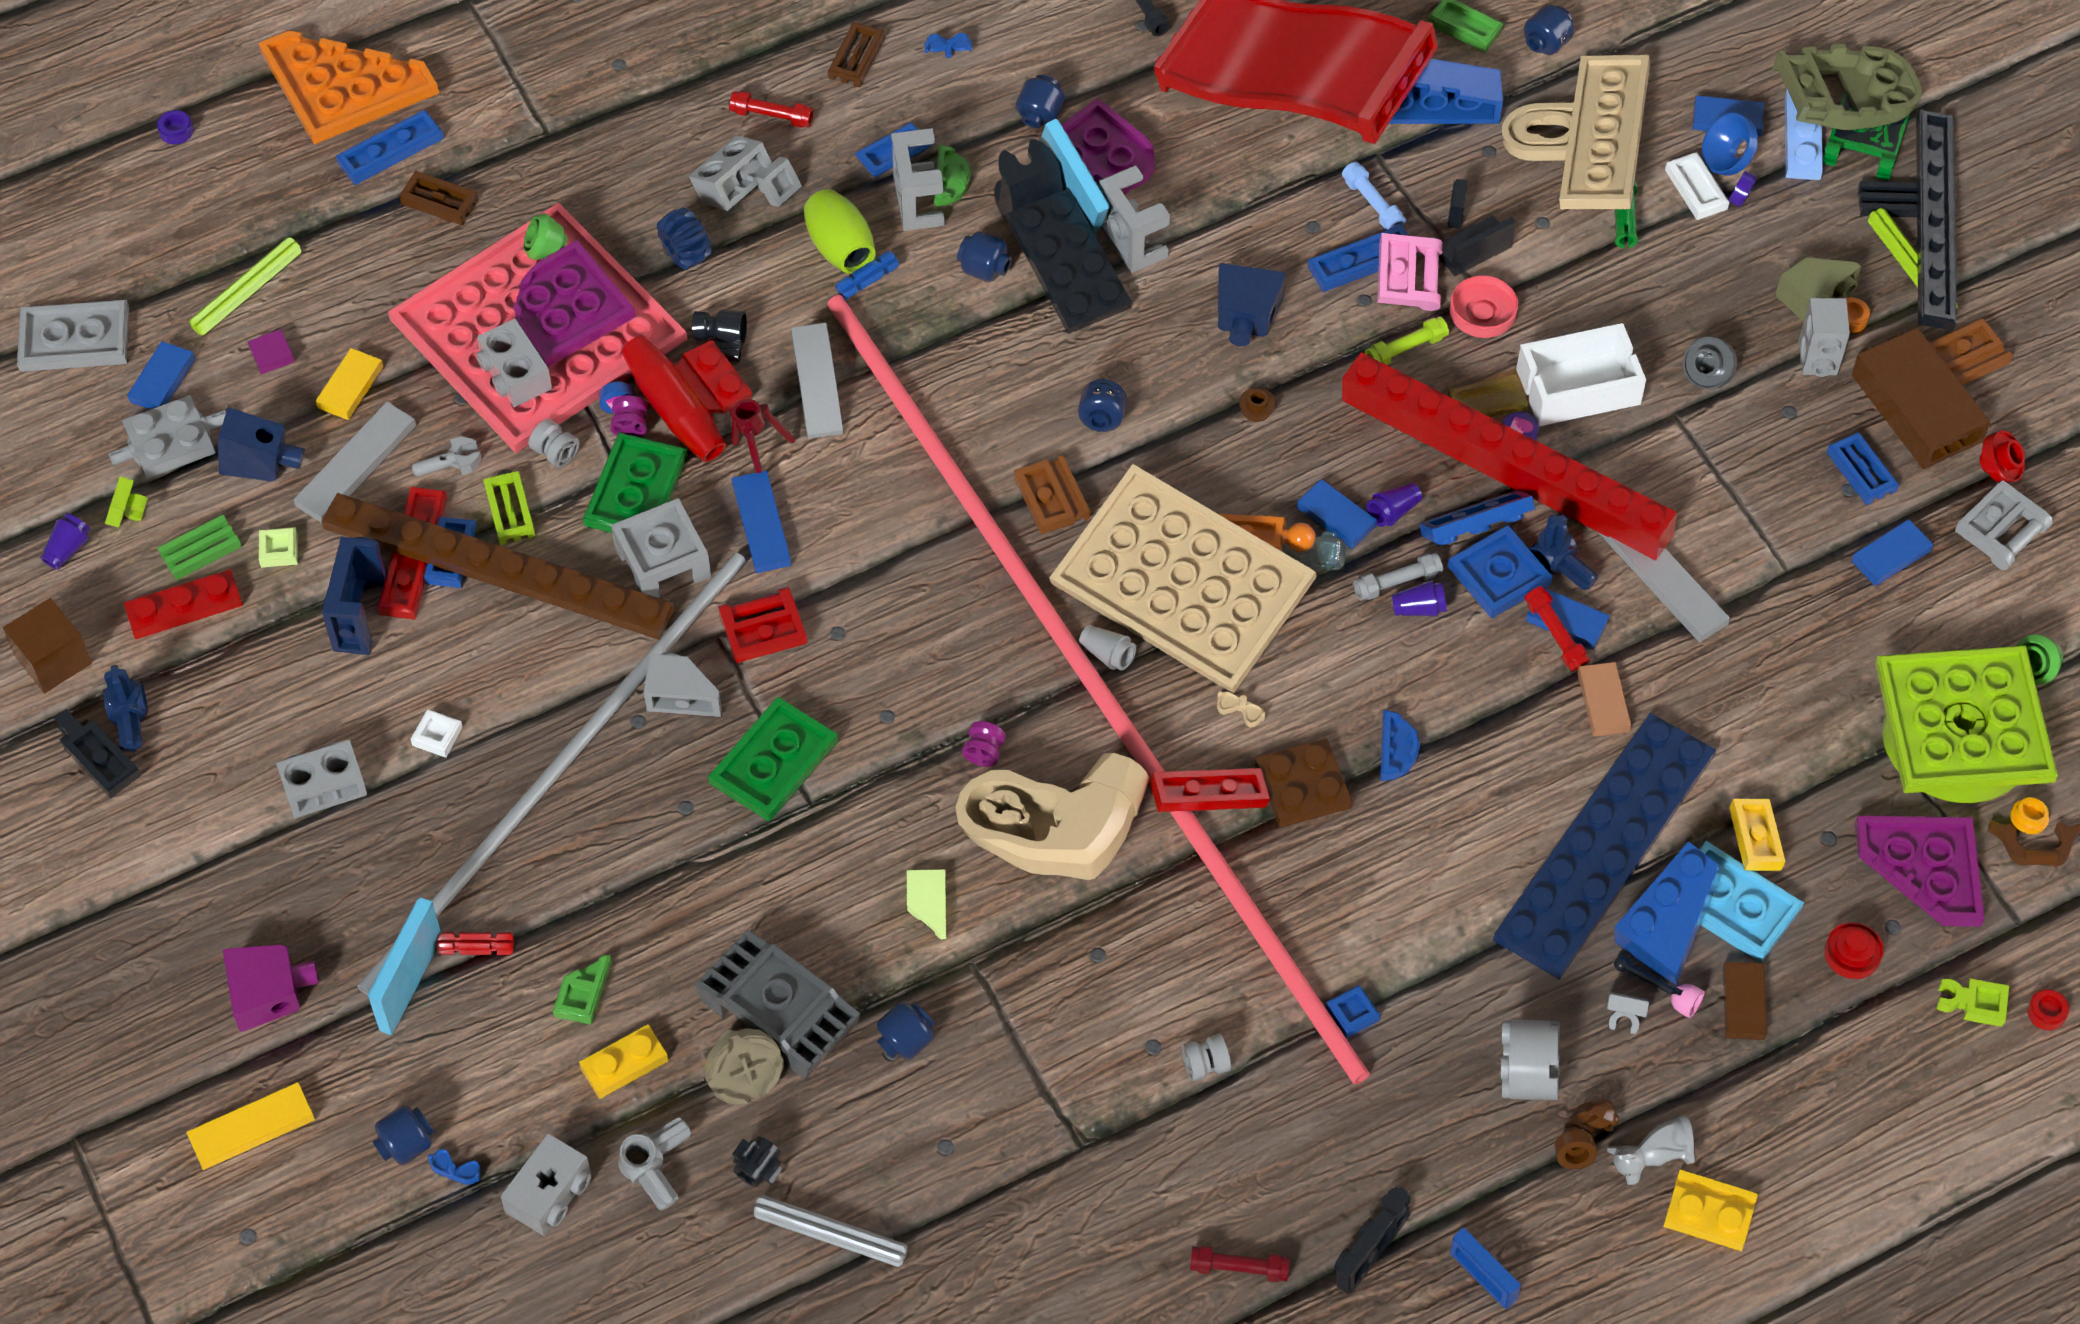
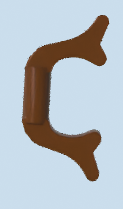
M1990 821L1988 831L1996 835L2003 842L2010 858L2017 864L2022 866L2050 865L2058 867L2067 861L2072 842L2080 836V824L2067 826L2063 823H2057L2054 832L2059 839L2060 847L2054 850H2027V848L2022 847L2017 842V828L2012 822L2005 825L1996 821Z

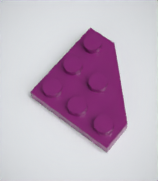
M1857 816L1855 830L1858 857L1942 926L1982 927L1985 919L1972 817Z

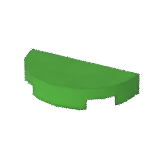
M938 145L937 169L941 171L943 193L935 195V207L949 205L960 200L968 191L971 182L969 162L955 153L954 148Z

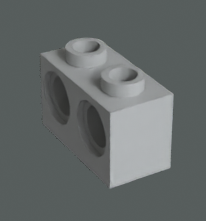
M736 135L691 173L689 178L703 204L728 211L759 184L756 176L772 162L762 142Z
M1810 298L1799 337L1802 375H1816L1819 377L1838 375L1850 334L1846 299Z
M516 319L477 336L480 351L476 353V358L484 372L490 370L494 376L492 381L500 397L507 396L513 407L552 390L548 367Z
M350 739L343 742H332L321 749L305 754H294L286 760L276 763L294 819L367 795ZM338 768H345L341 772H333ZM305 779L308 780L306 783L296 784L297 782H299V781H301V780H305Z

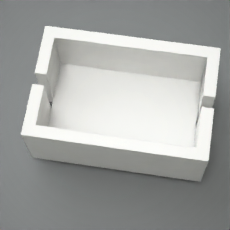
M1623 323L1520 345L1516 370L1525 394L1529 395L1528 401L1538 426L1641 405L1646 378L1636 354L1632 355L1633 346Z

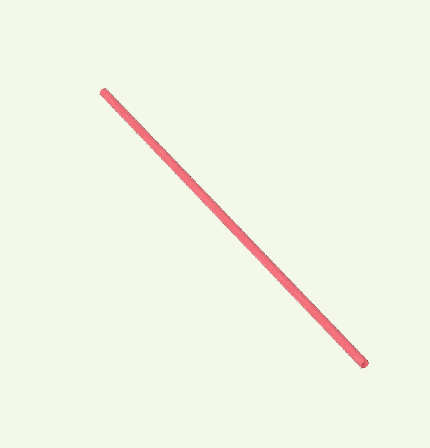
M836 295L832 297L827 303L829 309L1135 762L1140 764L1147 772L1149 782L1153 772H1165L843 296ZM1192 811L1170 812L1352 1083L1356 1085L1363 1082L1370 1075L1369 1071Z

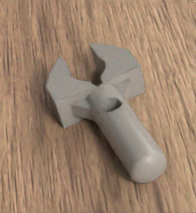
M462 436L450 439L451 448L447 453L413 463L412 471L414 475L422 476L451 466L460 469L462 475L472 473L482 461L480 451L468 456H462V454L478 450L476 440Z

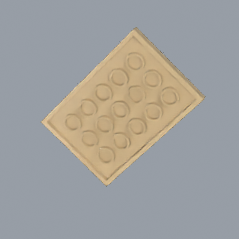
M1132 464L1052 573L1050 582L1234 694L1314 582L1316 572Z

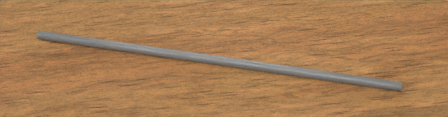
M735 552L662 635L660 640L655 643L431 900L437 917L646 678L649 655L667 653L746 563L745 558L741 554ZM393 945L357 985L364 994L368 995Z

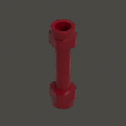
M1192 1246L1190 1271H1198V1273L1210 1275V1269L1267 1275V1281L1287 1282L1290 1257H1283L1281 1254L1272 1253L1269 1254V1259L1213 1253L1212 1246Z

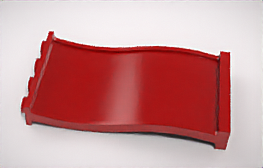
M1200 0L1196 7L1189 12L1180 30L1173 35L1171 43L1164 53L1157 58L1154 71L1160 89L1164 92H1167L1169 88H1173L1200 99L1234 107L1280 110L1309 115L1356 131L1361 134L1363 141L1376 144L1438 49L1433 23L1420 20L1418 25H1414L1399 18L1372 10L1339 5L1294 3L1283 0Z

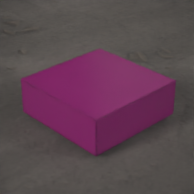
M281 329L247 341L261 375L294 363L292 352Z

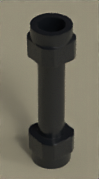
M1136 0L1145 15V26L1154 36L1165 34L1170 28L1165 12L1162 9H1156L1152 0Z

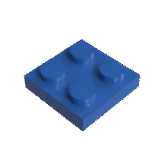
M1509 525L1451 557L1448 562V568L1491 619L1525 600L1524 596L1539 586L1546 588L1551 585L1552 581L1550 573Z

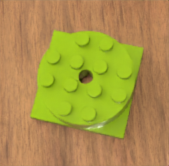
M2026 646L1877 656L1875 666L1886 711L1882 726L1883 742L1891 762L1900 774L1903 793L1924 792L1950 802L1977 803L2002 796L2016 785L2055 783L2058 777Z

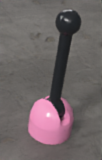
M1624 956L1617 957L1614 961V967L1617 971H1627L1670 994L1671 1004L1674 1009L1688 1018L1693 1017L1702 1003L1705 991L1695 985L1686 983L1673 988L1631 965Z

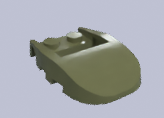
M1832 44L1830 50L1817 51L1815 46L1804 47L1800 55H1786L1785 50H1780L1773 65L1774 71L1780 72L1797 110L1796 120L1800 122L1841 130L1883 126L1895 123L1908 116L1922 97L1921 84L1909 62L1899 54L1881 47L1863 46L1861 51L1847 50L1845 44ZM1821 75H1838L1854 111H1845L1843 105L1834 104Z

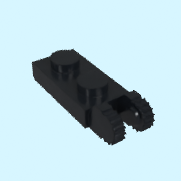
M1391 1188L1388 1194L1384 1195L1381 1199V1212L1375 1219L1369 1218L1364 1223L1358 1234L1359 1240L1352 1249L1345 1248L1336 1260L1337 1287L1347 1294H1352L1395 1239L1397 1233L1406 1223V1220H1408V1216H1410V1207H1408L1410 1195H1408V1191L1405 1188Z

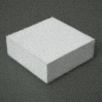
M427 709L411 737L412 746L446 758L463 728L462 722Z

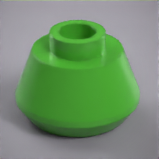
M542 213L535 216L529 223L524 237L523 248L529 259L542 260L565 247L568 237L567 234H564L562 225L548 214Z
M2032 634L2025 636L2016 644V646H2026L2035 685L2046 684L2057 676L2063 663V653L2055 641L2043 635Z

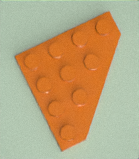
M290 30L258 43L261 54L314 145L439 94L438 85L424 61L410 59L409 62L393 59L392 54L368 48L364 52L348 48L346 43L325 38L315 41L303 38L302 33Z

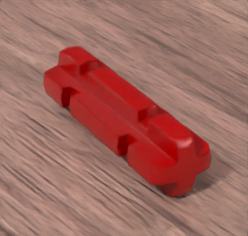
M440 932L437 938V948L441 955H455V951H460V955H492V951H497V955H511L515 945L514 936L511 932H497L496 936H492V932H460L459 935H455V932Z

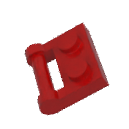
M789 587L778 589L777 594L729 606V603L717 606L720 621L724 627L735 663L807 644V636ZM781 607L783 609L780 611L772 612L769 614H765L762 616L754 617L751 619L735 623V620L745 618L748 616H752L755 614L763 613Z

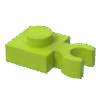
M1970 978L1967 988H1964L1955 980H1941L1938 991L1948 992L1953 998L1946 999L1940 997L1936 1009L1942 1012H1953L1957 1009H1963V1020L1999 1027L2004 1026L2007 1015L2009 985Z

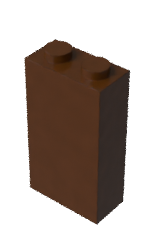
M1918 328L1905 334L1903 332L1897 333L1887 342L1875 347L1868 346L1859 352L1852 371V377L1922 469L1983 443L1990 424L1989 419Z

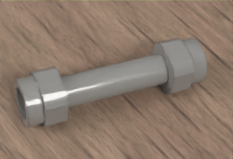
M1427 553L1418 556L1417 563L1376 577H1374L1373 573L1362 575L1353 581V586L1360 601L1370 600L1379 597L1380 590L1422 577L1424 581L1435 578L1436 575L1443 573V566L1437 553Z

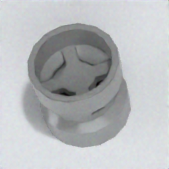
M545 419L540 422L532 431L528 442L531 449L539 455L545 454L547 461L557 468H562L571 462L580 445L579 440L569 432L563 433L561 426L552 419Z
M1220 1033L1208 1036L1205 1042L1197 1043L1191 1041L1181 1044L1184 1065L1192 1082L1204 1079L1207 1073L1215 1072L1221 1074L1231 1071L1228 1049Z

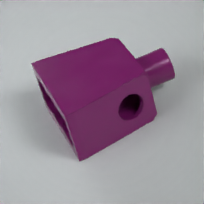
M285 945L223 949L233 1016L240 1032L298 1011L300 1009L297 988L319 984L315 961L293 965L289 950Z

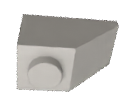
M675 653L649 655L644 686L647 711L721 717L722 707L718 689L687 656H679Z

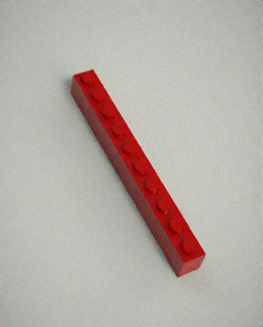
M1362 352L1342 377L1343 402L1514 490H1520L1532 495L1534 500L1608 538L1610 536L1655 561L1674 536L1677 518L1676 511Z

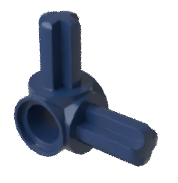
M1554 514L1549 516L1546 529L1541 531L1538 541L1529 550L1550 574L1553 572L1557 575L1562 572L1579 588L1589 590L1597 581L1598 575L1576 557L1577 545L1573 537L1567 532L1568 519L1563 514L1559 517Z
M118 665L111 666V671L104 674L107 688L103 689L105 708L109 721L117 725L120 748L122 751L132 753L136 752L143 745L140 722L148 714L147 698L142 682L136 683L128 677L125 669H119Z

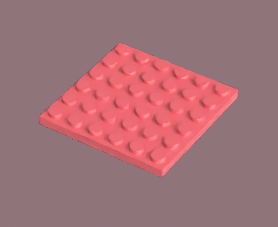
M559 202L543 213L548 214L563 226L564 234H567L568 237L567 245L578 240L635 308L636 317L548 367L552 390L513 407L507 396L500 397L492 381L494 376L490 370L484 372L476 358V353L480 351L477 336L516 319L514 303H516L520 290L519 285L527 272L541 261L529 259L523 248L525 233L531 220L388 311L390 321L515 453L529 445V437L532 431L543 420L552 419L560 425L599 399L600 389L604 385L611 382H625L633 375L621 353L624 345L631 339L643 335L664 355L687 340L686 331Z

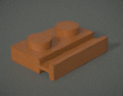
M1983 318L1930 342L1931 346L1962 386L2010 364L2013 356L2010 351L2006 352L2003 348L2004 343Z
M1063 455L1058 456V460L1049 462L1045 460L1014 470V480L1040 534L1073 525L1076 520L1082 518L1084 520L1090 519V509Z

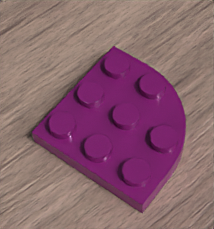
M578 240L559 249L534 265L522 279L516 303H514L516 321L547 367L636 317L635 308Z

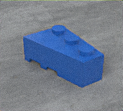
M1688 841L1614 927L1615 943L1674 988L1679 983L1687 957L1690 955L1696 934L1718 883L1719 864Z

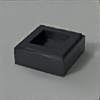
M1456 179L1454 181L1447 224L1449 228L1461 229L1468 185L1467 180Z

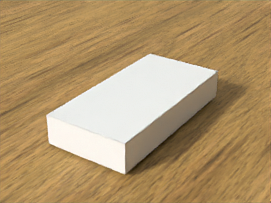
M1698 152L1666 162L1665 171L1696 220L1728 210V199Z

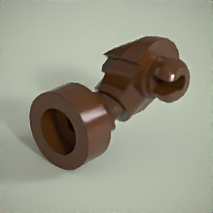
M1602 1098L1577 1107L1578 1109L1574 1112L1575 1115L1565 1124L1566 1129L1563 1131V1134L1555 1141V1152L1558 1163L1567 1169H1581L1594 1162L1597 1157V1150L1591 1134L1596 1129H1603L1607 1132L1612 1131V1125L1617 1126L1619 1123V1116L1614 1111L1612 1101Z

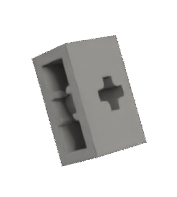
M547 1134L500 1196L505 1213L545 1236L552 1226L557 1227L562 1222L568 1210L567 1205L573 1197L581 1195L588 1187L591 1180L588 1157L552 1135Z

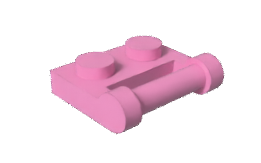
M1382 233L1379 243L1377 303L1416 306L1427 311L1438 310L1441 307V296L1437 294L1439 256L1442 254L1443 242L1436 238ZM1416 252L1425 255L1424 291H1415Z

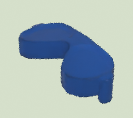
M958 33L951 39H945L938 34H931L924 43L925 53H928V51H945V57L951 58L952 51H972V41L965 33Z
M445 1149L437 1150L433 1155H428V1161L432 1170L443 1177L466 1185H472L481 1180V1166L478 1161H470L456 1168L455 1164L452 1163L449 1152Z

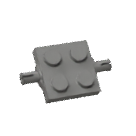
M189 395L126 418L122 422L128 435V446L108 452L111 463L115 467V465L134 459L142 467L146 479L215 454L210 440V430L222 426L226 412L223 409L204 417L196 409Z

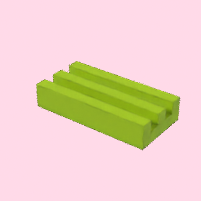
M519 471L483 479L500 546L507 544L506 540L513 538L514 542L521 541V536L528 535V539L536 537ZM513 482L525 524L519 527L507 484ZM500 486L511 529H503L493 487Z

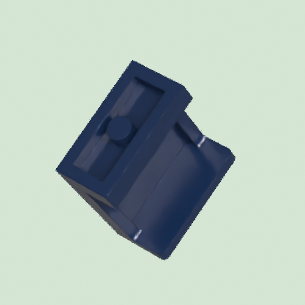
M341 537L322 609V615L334 652L370 655L373 642L364 609L360 602L366 585H384L386 571L378 542L366 537Z

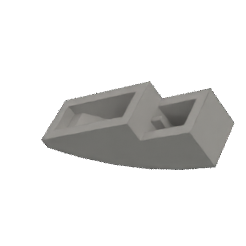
M820 323L791 327L807 437L812 439L843 434V426L827 324Z

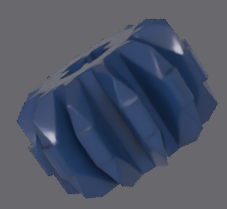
M685 207L678 210L675 209L667 213L657 223L658 237L662 241V246L667 251L668 256L673 259L674 264L684 270L702 263L711 254V241L707 237L706 230L701 225V221L696 218L692 211Z

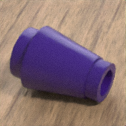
M1409 483L1375 493L1367 503L1368 514L1377 520V526H1392L1422 501L1421 491L1417 485Z
M66 513L62 519H57L40 559L48 566L59 570L89 540L87 535L91 530L90 527L77 517Z
M1433 580L1392 594L1395 616H1438V613L1447 611L1442 582L1433 584Z

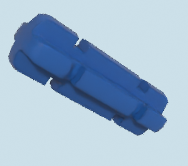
M887 251L876 260L874 259L853 272L850 277L846 276L838 281L835 285L836 291L846 300L855 295L858 290H863L881 279L885 274L887 275L899 266V262L894 253Z

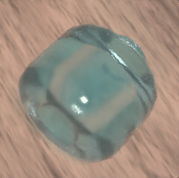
M1323 532L1321 536H1316L1315 543L1309 551L1308 560L1313 568L1325 570H1339L1343 568L1346 543L1341 538L1336 537V533Z

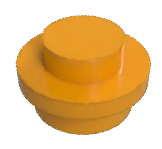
M2028 797L2014 804L2010 811V819L2018 830L2034 835L2043 832L2047 827L2049 812L2047 806L2041 800Z

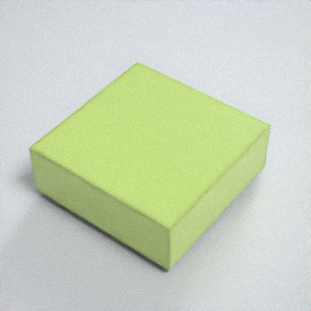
M296 527L259 530V563L261 568L298 565V534Z

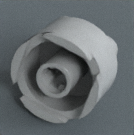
M1503 1020V1055H1501L1502 1098L1558 1101L1560 1073L1559 1021Z

